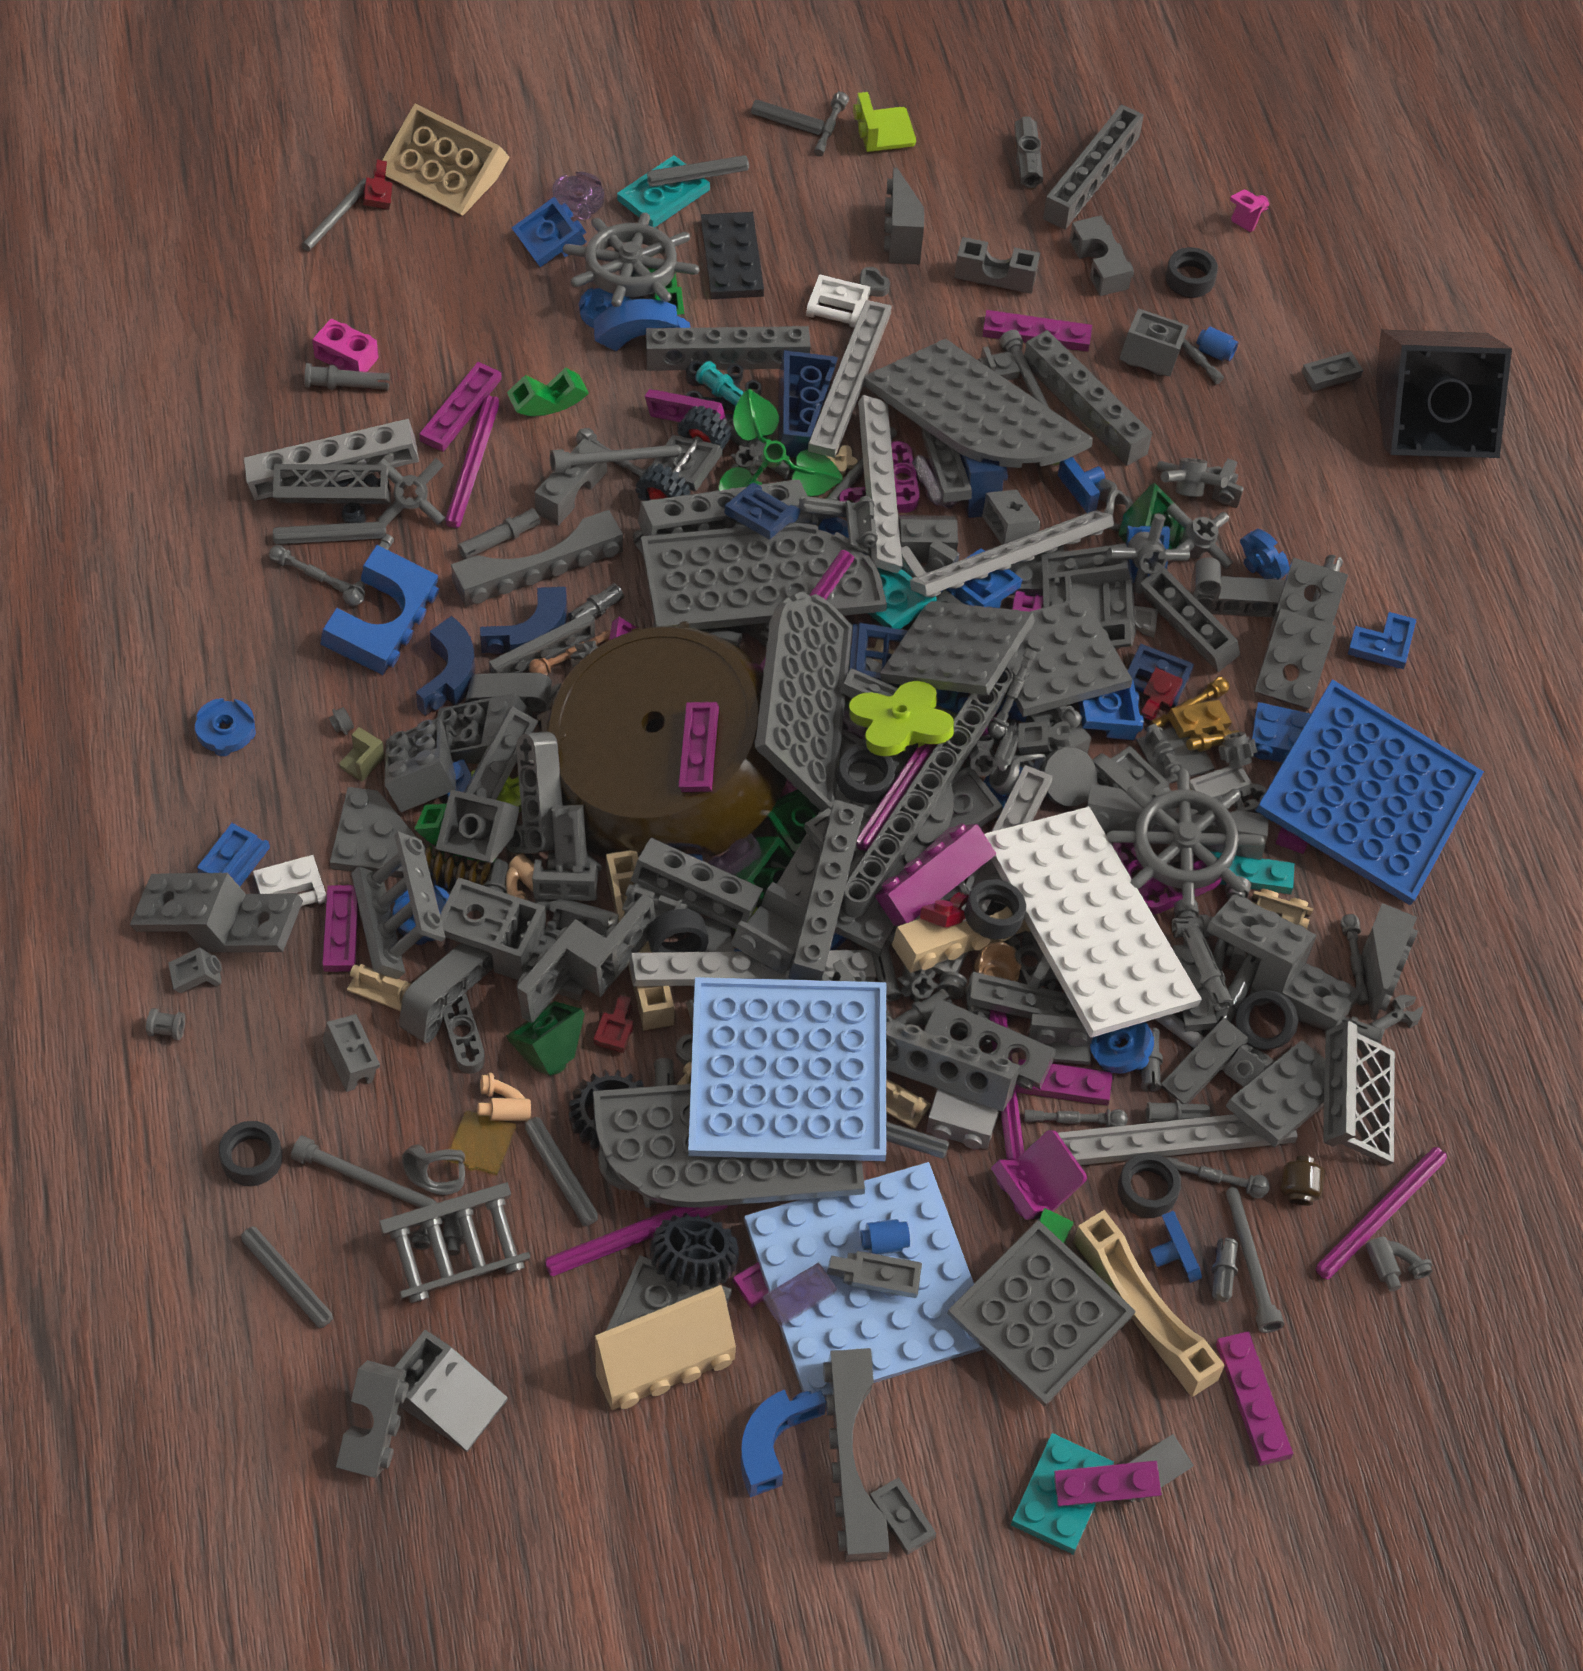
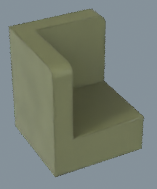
M358 727L352 734L353 749L340 762V768L363 782L385 757L383 741Z

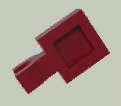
M377 159L376 167L373 171V179L366 177L363 205L389 210L392 182L385 181L387 161Z
M1156 667L1143 692L1144 696L1150 698L1141 711L1144 714L1143 718L1152 721L1156 719L1162 704L1171 707L1183 680Z
M959 892L954 894L950 901L936 900L933 904L923 906L920 919L944 928L963 923V920L966 918L962 907L967 903L969 895Z
M619 995L613 1015L603 1013L593 1039L594 1045L624 1053L634 1027V1021L628 1019L632 1010L630 1005L632 998Z

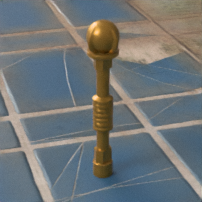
M1217 677L1213 682L1207 684V689L1202 694L1193 699L1189 698L1176 707L1201 703L1207 698L1210 699L1212 697L1217 699L1228 692L1229 683L1225 678ZM1164 714L1152 720L1150 725L1156 724L1157 727L1163 728L1170 723V720Z

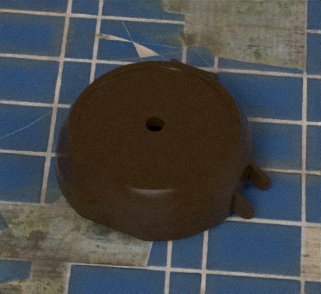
M682 621L679 627L660 626L632 629L631 632L611 639L594 649L567 675L556 692L548 711L537 715V724L542 732H551L557 739L563 806L583 805L587 849L605 859L606 854L629 850L637 852L639 858L650 838H653L686 854L707 852L710 857L717 856L751 834L770 813L783 791L787 778L777 771L755 748L764 671L743 650L713 634L690 629L688 621ZM717 702L719 706L712 792H681L679 788L686 703ZM656 719L665 721L663 728L658 732L649 733L646 731V727L651 721Z

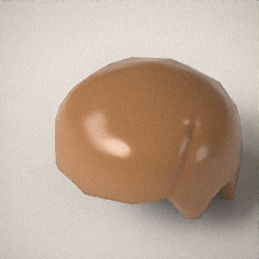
M998 941L990 942L982 948L975 960L974 970L977 973L1018 982L1022 965L1016 961V950L1012 946Z

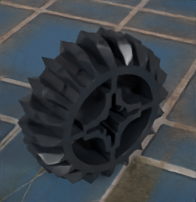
M605 1069L603 1077L599 1078L593 1073L590 1076L591 1083L582 1079L580 1089L573 1091V1100L569 1102V1110L571 1111L569 1113V1121L573 1123L572 1130L574 1134H580L582 1144L590 1141V1148L592 1150L599 1146L595 1118L591 1121L586 1113L590 1103L594 1104L593 1091L642 1088L644 1086L642 1080L633 1083V1075L631 1073L623 1078L618 1069L615 1072V1076H609L608 1071Z
M684 1213L681 1218L672 1215L670 1220H663L662 1224L656 1227L649 1248L652 1260L651 1265L657 1268V1274L665 1275L666 1282L675 1281L677 1288L681 1285L688 1286L690 1291L694 1287H699L702 1291H705L707 1286L714 1288L719 1283H726L729 1276H732L735 1271L739 1257L737 1238L732 1236L731 1229H723L722 1222L714 1223L711 1216L705 1219L701 1218L698 1213L695 1217H690L687 1213Z

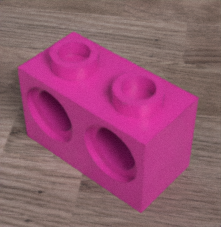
M330 319L312 339L315 358L329 365H335L340 370L367 372L378 359L376 339L334 319Z

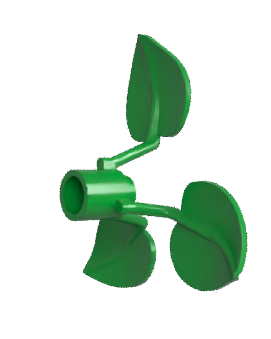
M747 389L743 393L735 407L733 426L735 432L742 440L751 441L758 437V440L765 444L761 454L763 463L753 476L745 468H731L722 476L718 491L748 487L751 483L762 485L761 482L757 481V478L767 466L777 467L782 462H785L790 469L795 470L792 480L799 479L807 496L810 497L824 494L841 483L843 478L837 466L827 456L808 452V450L801 451L798 454L796 465H794L790 461L789 456L786 455V448L781 442L763 438V436L773 434L779 424V415L774 405L751 389Z

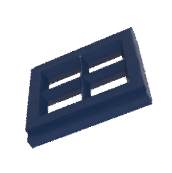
M859 623V625L853 624L849 671L852 668L882 681L879 672L865 670L866 657L882 660L883 669L892 654L888 653L889 641L900 643L908 630ZM868 638L884 640L883 652L867 650ZM887 683L896 688H899L901 686L900 684Z

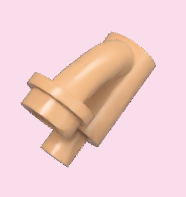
M521 853L510 862L505 885L507 894L528 901L526 894L523 891H518L517 881L520 879L533 892L532 876L534 863Z
M493 1073L481 1075V1094H487L488 1097H492L493 1092H496L506 1098H491L490 1103H478V1116H489L490 1121L530 1120V1099H525L512 1086L494 1079Z

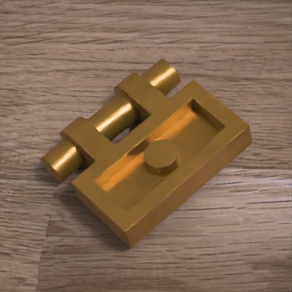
M1220 700L1171 708L1167 714L1179 738L1190 737L1186 741L1188 750L1197 749L1201 752L1209 750L1212 746L1223 745L1222 742H1225L1224 737L1226 735L1239 732L1238 730L1230 731L1228 729L1232 721Z

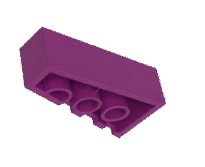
M961 823L955 827H949L914 860L906 864L899 874L886 880L881 885L882 889L874 896L894 926L912 922L920 916L923 906L940 900L994 857L996 852L978 824L965 825Z

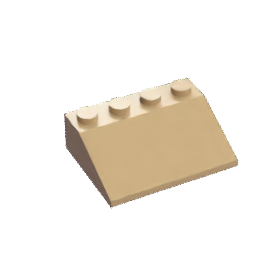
M415 103L384 156L383 161H387L386 177L463 216L498 179L510 157L499 145Z
M722 1285L595 1335L596 1376L611 1410L619 1407L621 1409L630 1408L643 1397L651 1394L652 1396L661 1395L667 1392L670 1386L682 1381L683 1383L693 1382L702 1373L711 1369L715 1371L722 1370L735 1360L736 1345Z

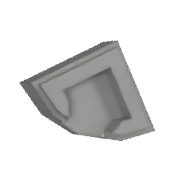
M1134 606L1135 629L1144 635L1154 638L1158 609Z

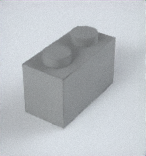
M938 1089L929 1115L926 1132L933 1134L936 1138L961 1142L972 1149L982 1148L988 1150L999 1110Z

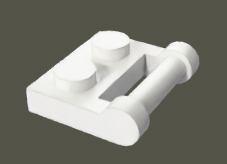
M819 275L808 302L806 316L832 319L848 323L850 327L855 328L864 303L869 298L870 287ZM823 303L852 310L853 313L820 306L818 304Z
M313 855L253 871L260 894L298 893L313 888V891L298 894L303 899L301 906L318 902V904L327 903L326 892Z

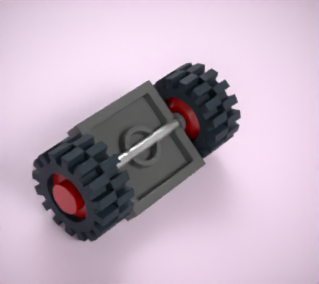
M701 405L699 408L697 406H693L692 409L690 408L677 427L679 428L677 432L681 436L672 435L665 445H679L682 448V453L679 456L660 457L654 460L636 483L637 488L635 490L636 493H639L638 498L649 501L690 495L691 491L689 490L697 491L723 454L722 450L730 440L732 433L729 432L731 430L730 425H725L727 423L726 419H720L721 414L718 412L716 414L712 413L713 409L709 407L707 410Z

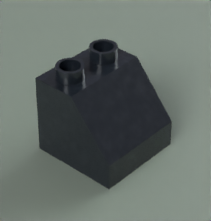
M1381 329L1376 390L1384 449L1390 455L1500 458L1512 348L1489 333Z

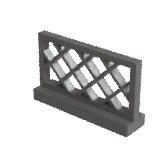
M1350 1021L1341 1023L1326 1031L1323 1143L1332 1147L1343 1144L1378 1162L1390 1165L1394 1163L1395 1051L1357 1033V1025ZM1357 1046L1363 1054L1361 1058L1357 1055ZM1374 1054L1383 1057V1070ZM1365 1060L1375 1075L1372 1078L1362 1063ZM1356 1072L1363 1082L1360 1086L1356 1081ZM1376 1080H1378L1383 1089V1097L1374 1084ZM1364 1088L1367 1089L1374 1101V1104L1371 1106L1362 1092ZM1356 1101L1363 1111L1360 1114L1356 1110ZM1375 1108H1378L1383 1117V1125H1381L1373 1111ZM1366 1116L1374 1130L1371 1134L1361 1119ZM1356 1129L1362 1138L1361 1141L1354 1138ZM1376 1135L1383 1146V1151L1379 1150L1373 1140Z

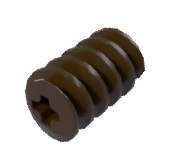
M432 846L427 848L425 856L434 885L443 887L445 884L446 890L452 891L458 877L480 885L486 883L490 869L489 862H486L483 868L480 869L478 859H474L469 866L467 865L466 856H462L460 861L456 862L454 853H451L447 859H444V851L439 850L436 856H432Z

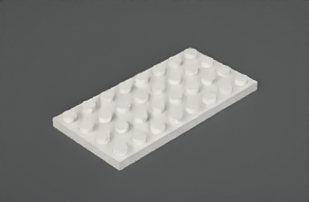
M1090 807L984 834L996 852V855L991 860L1003 881L1017 887L1024 895L1027 904L1024 920L1090 1038L1199 1006L1202 1000L1138 889L1134 888L1130 883L1131 877Z

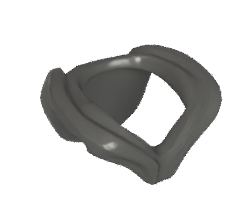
M1104 478L1096 484V488L1100 491L1099 499L1106 502L1104 513L1112 515L1114 505H1125V512L1132 506L1131 498L1118 490L1114 482ZM1114 523V526L1106 529L1120 531L1121 524Z
M1014 755L1011 764L1007 766L1005 771H1000L997 766V769L990 773L989 782L991 787L1000 795H1010L1019 778V763L1021 762L1024 766L1026 765L1040 771L1041 766L1045 762V755Z
M415 1144L403 1153L402 1163L406 1175L417 1186L439 1195L453 1194L462 1189L465 1181V1166L463 1163L465 1161V1154L461 1150L445 1149L426 1154L424 1147ZM438 1160L458 1161L459 1179L449 1182H435L428 1176V1165Z

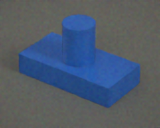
M1073 457L1060 461L1057 476L1086 513L1095 511L1100 491L1095 485L1105 478L1101 467L1097 466L1084 472Z
M1171 1211L1162 1215L1164 1226L1171 1241L1150 1249L1156 1267L1158 1268L1180 1259L1190 1283L1201 1279L1200 1267L1175 1212Z

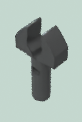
M1400 995L1393 1000L1392 1006L1395 1008L1394 1011L1371 1022L1369 1025L1387 1029L1398 1022H1405L1411 1028L1418 1024L1424 1007L1421 1006L1413 1012L1403 1011L1404 1008L1414 1004L1416 997Z

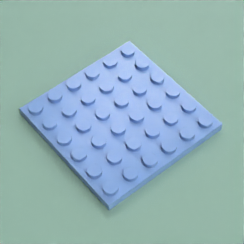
M695 977L688 1156L886 1161V982Z
M929 1162L865 1180V1194L800 1199L744 1216V1223L757 1261L759 1262L766 1287L768 1288L769 1296L802 1392L811 1391L814 1393L821 1390L824 1398H826V1395H831L830 1382H824L823 1362H828L829 1354L832 1350L871 1348L873 1383L983 1350L947 1314L948 1310L974 1285ZM898 1219L899 1222L907 1221L910 1232V1247L903 1248L902 1252L881 1255L922 1263L916 1298L853 1287L843 1283L844 1278L827 1274L831 1255L847 1258L848 1253H856L857 1251L869 1253L868 1250H863L860 1238V1231L865 1230L866 1223Z

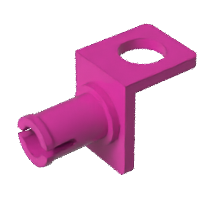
M1245 189L1232 195L1230 201L1236 204V208L1231 220L1249 232L1254 231L1261 212L1268 209L1266 208L1269 206L1268 199L1263 195L1255 196Z

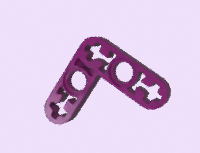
M897 441L891 443L898 513H908L918 507L919 488L912 450L907 443ZM897 453L903 457L902 463H898ZM905 473L910 478L903 481L897 479L896 475ZM865 487L845 489L840 493L839 501L853 500V503H857L861 497L866 496Z
M1113 844L1115 852L1129 876L1133 879L1131 874L1135 870L1144 869L1136 856L1134 844ZM1125 847L1127 850H1131L1133 862L1129 864V858L1125 852L1121 853V848ZM1200 860L1193 864V871L1204 869L1208 866ZM1154 877L1138 889L1152 914L1162 913L1174 907L1175 902L1183 899L1182 892L1175 891L1172 886L1166 885ZM1221 878L1208 886L1195 888V897L1216 888L1220 884ZM1164 888H1167L1168 895L1167 893L1164 894ZM1153 894L1155 898L1159 897V902L1154 903L1153 900H1149V895Z

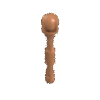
M608 629L600 633L599 636L590 641H596V646L609 641L610 630ZM575 646L566 649L565 653L555 658L546 660L543 657L540 660H532L529 665V673L550 674L551 668L555 667V665L567 659L571 660L570 656L577 651Z

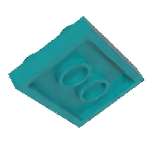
M673 155L652 170L686 164ZM646 173L617 193V201L637 217H640L642 213H648L650 215L648 225L655 228L710 190V182L705 178L651 187L649 186Z
M876 567L882 581L887 606L886 611L868 614L884 627L901 629L916 619L925 605L931 601H937L936 596L925 597L923 594L912 591L910 585L912 577L904 570L900 569L898 573Z
M1052 1433L1012 1519L1011 1526L1074 1555L1096 1503L1058 1507L1054 1471L1113 1465L1114 1461Z

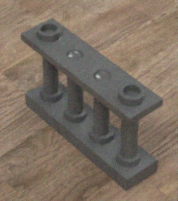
M397 832L394 835L398 853L377 872L359 866L351 873L373 971L395 979L400 978L405 973L402 954L423 936H427L442 942L446 938L422 840L401 832ZM402 866L404 877L386 892L384 881ZM408 890L410 902L392 916L390 905ZM414 915L416 926L398 941L396 929Z
M508 1182L379 1221L382 1237L390 1235L391 1240L395 1239L409 1289L400 1291L401 1300L409 1298L410 1303H415L429 1298L428 1292L501 1269H505L506 1274L525 1268L523 1262L529 1261L530 1254L529 1252L517 1254L503 1208L506 1205L505 1199L511 1196ZM486 1206V1209L491 1211L505 1257L503 1260L487 1265L471 1217L474 1215L473 1209ZM454 1215L455 1220H459L473 1269L458 1274L453 1273L439 1226L442 1224V1218ZM422 1225L423 1230L427 1229L441 1279L425 1284L421 1283L408 1239L410 1234L409 1228Z

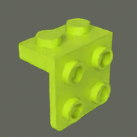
M868 92L858 93L857 104L853 105L854 119L858 121L860 138H863L867 152L915 146L916 137L905 107L873 110Z

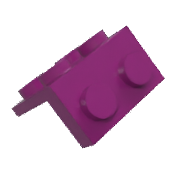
M1054 1130L1046 1131L1017 1160H999L991 1167V1170L997 1177V1184L1008 1193L1014 1202L1016 1212L1025 1219H1040L1044 1208L1054 1212L1087 1180L1086 1173Z

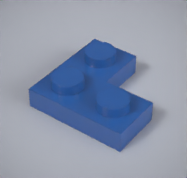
M1389 612L1383 633L1355 626L1348 655L1404 670L1417 619Z

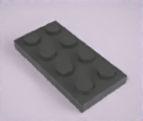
M1301 1040L1229 1100L1226 1107L1275 1148L1324 1106L1325 1059Z

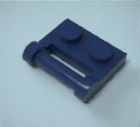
M751 483L725 505L724 514L769 540L786 525L796 522L801 512V509L795 505L789 506L762 491V487L756 483Z
M1140 644L1128 669V673L1134 681L1135 691L1143 693L1148 684L1136 679V675L1150 679L1157 667L1183 680L1171 705L1172 708L1176 707L1193 671L1194 663Z

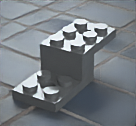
M1294 557L1292 558L1266 639L1269 641L1253 692L1305 709L1311 708L1336 629L1333 622L1348 574ZM1314 586L1318 589L1319 598L1317 601L1310 602L1304 597L1306 587ZM1286 665H1293L1297 668L1298 677L1294 681H1288L1284 678L1282 672Z
M228 873L151 874L130 926L136 932L187 931L206 952H283L303 899L297 893L245 894Z
M459 877L440 913L446 938L492 953L494 972L519 980L524 973H529L534 968L540 954L553 946L560 930L546 926L545 906ZM478 910L484 915L480 919L472 920L467 917V914ZM570 979L558 994L581 1001L586 989Z
M643 894L637 902L633 901L627 907L621 921L618 924H613L608 929L605 938L576 919L568 928L564 927L559 932L553 946L540 954L534 968L529 973H524L517 983L522 1018L532 1024L570 979L596 996L601 997L627 967L631 953H638L648 942L647 930L650 923L655 919L654 900Z
M1236 894L1231 897L1209 922L1207 932L1261 959L1251 988L1257 991L1271 990L1282 993L1291 1000L1297 1012L1329 1028L1339 1025L1358 1001L1361 994L1360 990L1352 987L1347 982L1340 981L1324 973L1317 967L1307 964L1317 935L1308 931L1303 926L1296 925L1280 917L1277 913L1268 911L1252 903L1249 899Z

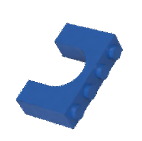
M376 545L363 565L361 581L390 595L400 606L401 615L386 624H371L336 608L323 628L321 645L384 675L388 666L393 668L400 656L398 650L401 645H408L414 632L411 630L414 624L420 625L427 611L425 609L427 603L432 604L435 601L440 588L436 587L439 575Z

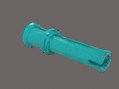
M711 361L704 363L697 371L696 381L699 384H705L712 390L714 396L724 397L736 407L744 392L733 384V380L728 374L723 375Z

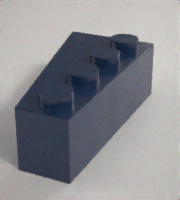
M784 350L779 369L778 441L785 446L787 456L797 458L801 451L808 450L809 441L819 419L838 357Z
M960 454L972 489V498L968 499V518L982 517L986 493L1003 491V481H1007L1008 478L1007 467L999 466L1000 461L983 458L979 462Z

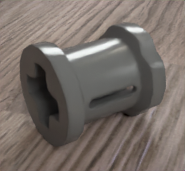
M151 1008L146 1022L147 1036L160 1034L172 1036L174 1040H180L185 1029V1014L183 1012H178L176 1015L162 1013L156 1008Z

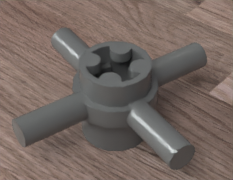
M435 458L419 476H402L385 459H382L377 464L388 466V478L395 484L393 492L395 501L378 518L379 521L385 522L387 526L403 508H420L437 526L444 521L445 517L427 500L428 488L426 485L444 466L441 461ZM416 485L415 493L418 495L416 499L403 496L407 486Z
M1180 458L1179 465L1159 461L1157 464V470L1162 472L1161 480L1163 482L1177 481L1176 493L1182 495L1203 496L1205 483L1222 488L1226 487L1228 483L1227 477L1220 476L1222 471L1220 466L1207 467L1208 462L1202 459Z
M1175 503L1168 507L1166 511L1184 528L1183 537L1179 541V546L1175 549L1189 550L1190 558L1198 559L1205 552H1208L1220 562V565L1225 570L1233 564L1234 561L1215 544L1218 529L1229 521V516L1226 512H1221L1212 520L1206 517H1198L1192 521Z
M1161 514L1154 515L1149 532H1139L1130 539L1128 548L1109 547L1107 550L1108 558L1132 559L1138 568L1133 591L1138 594L1143 593L1141 582L1148 577V574L1160 571L1165 566L1167 560L1188 561L1190 558L1189 550L1165 549L1159 540L1165 522V516Z

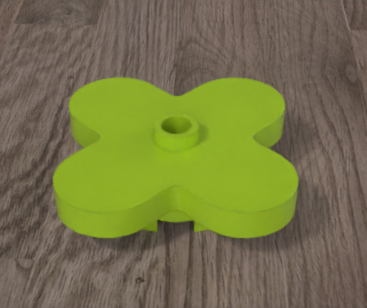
M912 681L905 683L897 689L893 696L873 692L862 693L855 696L849 704L851 720L857 725L868 728L866 731V746L868 750L879 756L896 755L905 751L906 746L918 743V747L923 746L925 743L941 744L948 741L954 734L953 717L945 711L934 709L937 703L936 690L926 682Z

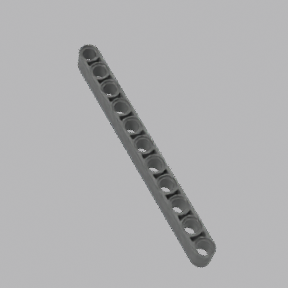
M1006 666L989 695L971 693L954 719L953 736L948 741L936 746L846 882L841 909L847 916L860 917L867 912L876 898L874 895L882 889L881 885L889 878L1006 699V693L1013 678V673L1009 667ZM881 852H887V853H889L890 855H885V854H883V853H881ZM866 874H872V875H874L875 877H870V876H867ZM851 896L859 897L861 900L853 899Z

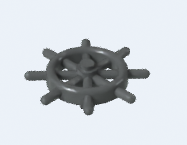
M646 212L640 215L638 223H622L609 227L600 218L596 217L592 219L591 223L598 233L591 238L587 247L573 244H565L563 246L565 254L585 257L586 272L573 277L570 283L576 288L593 282L599 288L613 294L611 304L614 307L621 306L624 296L633 298L654 292L662 301L668 302L671 299V294L665 286L670 283L676 272L690 275L699 273L698 265L677 261L675 247L688 242L690 234L682 232L669 238L662 231L648 226L650 215ZM645 244L648 245V247L642 249L641 245ZM612 246L615 251H610V250H605V249H607L608 247ZM661 253L664 259L654 258L652 256ZM597 259L610 262L600 266ZM647 268H653L658 270L651 273ZM619 270L620 276L613 273Z
M1184 768L1177 772L1178 790L1165 792L1152 800L1136 786L1128 787V796L1141 806L1143 810L1137 819L1134 831L1113 830L1107 834V838L1113 843L1134 844L1136 856L1144 868L1131 880L1130 883L1134 888H1141L1152 877L1166 885L1181 888L1183 907L1186 910H1192L1195 907V888L1208 886L1220 878L1237 892H1243L1246 889L1244 881L1229 868L1233 863L1238 846L1260 847L1264 844L1265 840L1262 835L1238 834L1235 821L1227 810L1240 798L1241 793L1238 789L1230 790L1217 801L1205 793L1190 790L1189 773ZM1178 808L1179 824L1164 811ZM1191 809L1204 813L1195 823L1191 822ZM1155 819L1169 832H1151L1147 830L1150 823ZM1215 822L1222 834L1202 832ZM1150 844H1170L1158 856L1155 855L1150 847ZM1203 845L1224 846V850L1218 859ZM1195 854L1208 867L1193 871V855ZM1176 862H1179L1177 869L1173 868L1175 867Z

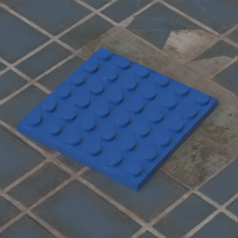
M1332 679L1255 811L1403 902L1411 905L1418 896L1484 771Z

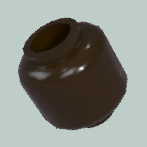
M1297 1156L1296 1161H1290L1284 1165L1281 1192L1288 1197V1202L1296 1205L1310 1206L1313 1205V1201L1322 1197L1325 1170L1320 1165L1315 1164L1316 1160L1314 1158Z

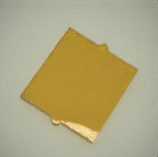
M466 1110L450 1149L461 1150L465 1154V1161L463 1163L464 1166L469 1167L470 1171L477 1169L498 1175L515 1132L516 1124L505 1121H490L489 1116H478L477 1113ZM447 1160V1161H449V1162H453V1163L458 1164V1161H450V1160Z

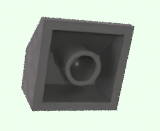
M1138 308L1119 359L1125 361L1130 366H1140L1151 370L1156 375L1170 377L1189 326Z
M898 515L901 547H909L919 563H928L930 545L936 539L957 551L958 529L957 520L954 516Z
M451 790L436 849L492 863L513 837L520 807L498 800Z

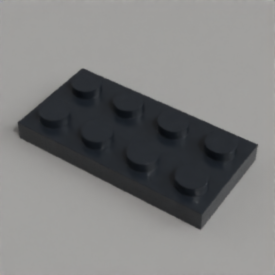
M753 211L701 214V228L711 299L764 297V285Z

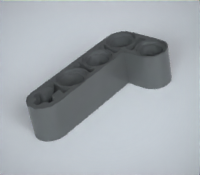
M1209 557L1202 558L1195 563L1190 585L1191 594L1211 614L1273 618L1285 580L1221 576L1220 562L1215 558Z
M548 731L523 734L518 738L516 746L523 824L515 825L513 837L507 843L506 848L512 853L555 850L552 807L563 806L557 739Z
M460 943L408 987L402 999L399 1027L424 1043L432 1041L441 1027L443 1011L493 969L492 953Z

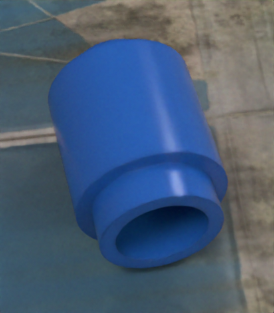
M1210 326L1207 330L1203 329L1200 332L1196 344L1200 345L1199 351L1221 361H1224V359L1231 361L1239 342L1234 340V336Z
M898 1219L868 1222L866 1223L865 1230L860 1231L863 1250H868L869 1253L878 1255L902 1252L903 1248L910 1247V1232L907 1221L899 1222Z

